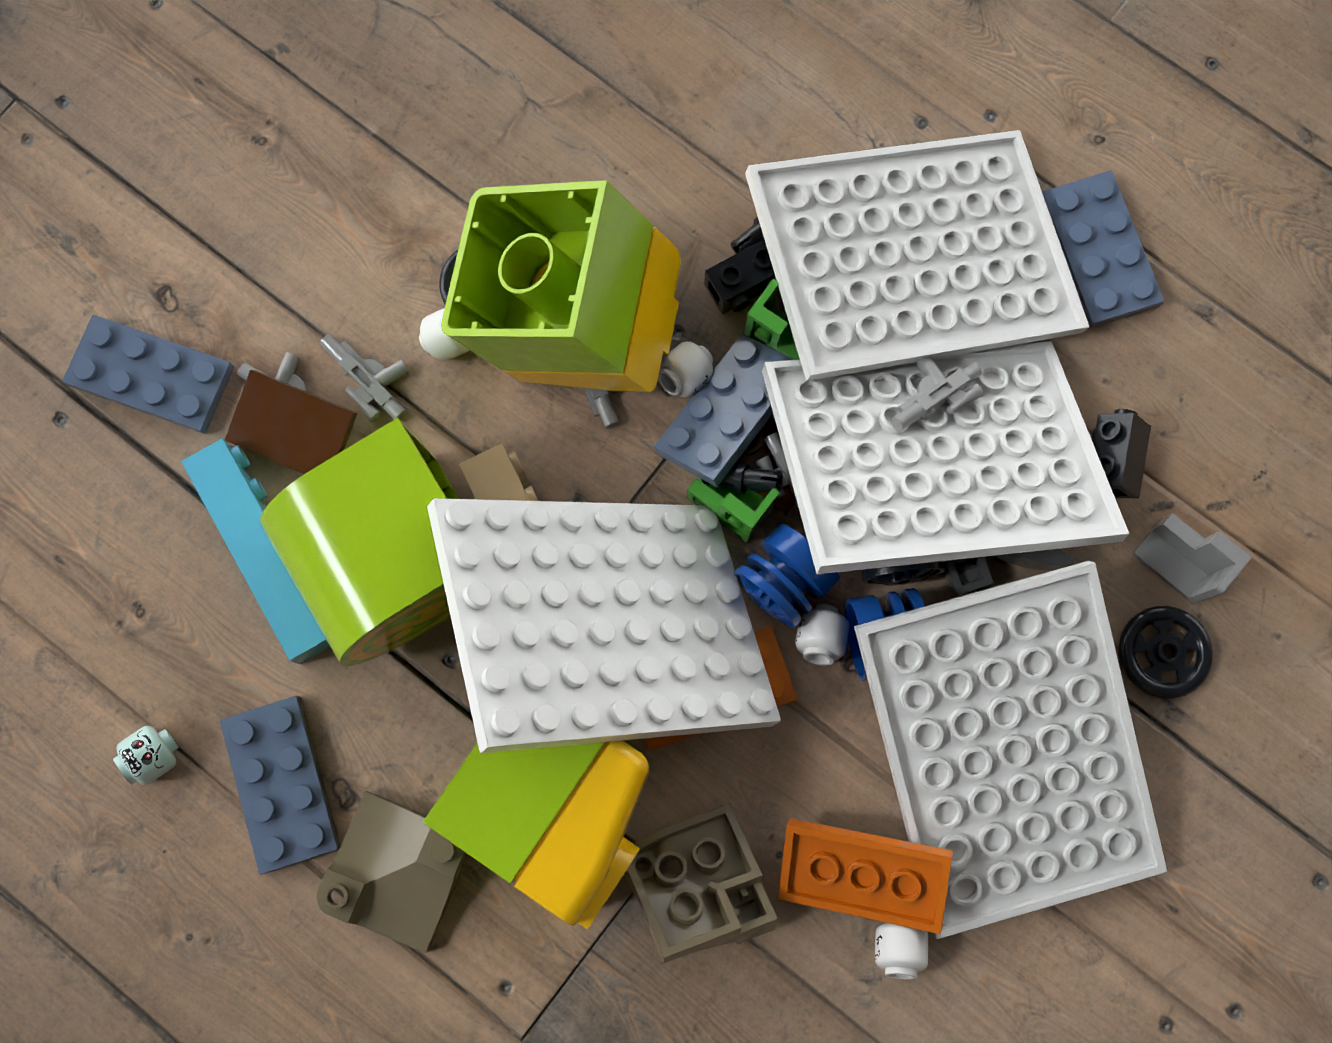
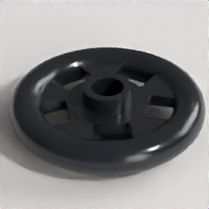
M1154 606L1139 612L1126 624L1119 641V658L1125 674L1136 687L1158 698L1173 699L1186 696L1202 685L1211 670L1213 649L1206 629L1193 615L1176 607ZM1173 623L1178 624L1187 631L1183 640L1177 635L1169 633ZM1152 624L1158 631V634L1151 637L1147 642L1140 632ZM1165 644L1172 648L1173 655L1170 659L1166 658L1162 653V648ZM1186 649L1196 651L1194 667L1183 664L1187 655ZM1145 651L1146 657L1152 666L1142 671L1135 654ZM1176 670L1177 682L1162 683L1161 671Z

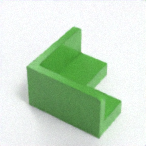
M772 279L747 314L744 335L795 360H800L787 314L775 307L779 287L778 282Z
M696 478L687 489L686 498L695 505H706L719 518L723 526L747 543L774 508L780 492L773 487L764 499L755 491L747 490L745 494L736 493L732 488L707 486L702 482L701 478L700 480Z

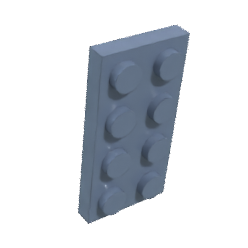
M1112 170L1042 192L1090 327L1160 307L1163 304V296Z
M92 315L62 382L69 387L206 434L234 366L226 360Z
M741 334L714 369L712 378L694 394L655 444L654 449L657 454L711 485L718 487L773 414L762 373L764 363L795 359Z
M293 696L221 719L220 724L259 875L340 849L341 846L300 696Z

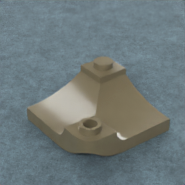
M365 791L333 863L327 868L317 892L318 905L325 914L345 923L362 926L420 952L427 953L459 880V873L467 853L424 824L423 821L426 815ZM335 888H339L344 894L341 903H335L331 898V893Z
M730 804L659 829L634 843L640 850L624 874L631 892L635 894L662 963L719 945L734 942L740 944L775 929L778 918L761 883L762 873ZM645 863L651 869L647 872H640L636 866Z

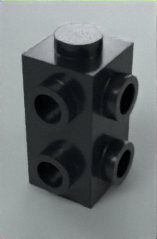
M763 239L705 270L704 285L722 315L730 310H733V312L743 310L752 303V298L764 292L772 279L776 280L765 240Z
M1117 409L1114 411V414H1098L1096 428L1092 432L1091 440L1114 497L1139 499L1151 425L1140 418L1137 412L1128 409Z

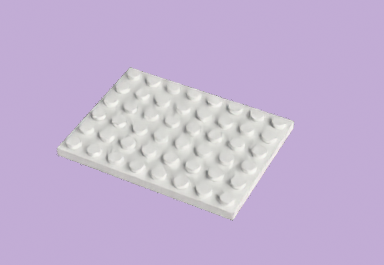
M1020 130L749 165L745 172L806 381L914 363L925 357L937 359L1081 334L1089 328Z
M1052 341L1023 343L933 359L946 378L959 369L963 370L971 363L978 364L982 370L981 376L969 383L963 391L966 393L976 383L983 388L984 396L966 403L952 414L947 412V407L950 404L946 402L937 408L933 414H929L923 419L919 418L900 432L893 428L891 419L900 413L897 410L899 405L917 394V387L925 377L917 366L918 362L806 381L800 360L764 363L762 373L816 574L1123 542L1129 535Z
M434 498L427 506L480 754L772 727L781 721L738 579L734 575L735 570L719 518L706 505Z
M1082 562L854 626L908 840L912 843L953 851L941 934L932 933L936 939L1167 872L1095 562Z

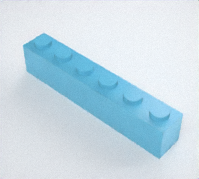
M222 438L182 460L181 462L289 661L301 664L329 648V643L260 524L261 515L266 508L263 499L267 498L268 495L261 482L256 477L251 479L246 467L250 465V462L239 445L233 447Z

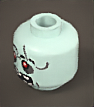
M144 726L117 744L116 751L118 756L113 758V761L130 784L137 781L141 785H148L175 767L176 758L173 751L178 749L179 746L166 728L158 733L154 727Z

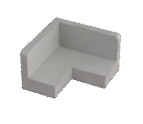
M1173 513L1159 520L1133 551V556L1191 604L1222 594L1252 558L1222 532L1219 531L1203 538Z

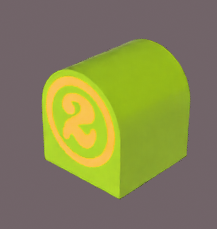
M396 418L292 482L266 506L260 518L263 530L338 661L343 666L360 664L384 655L414 640L451 617L427 506L434 498H460L433 453L399 418Z

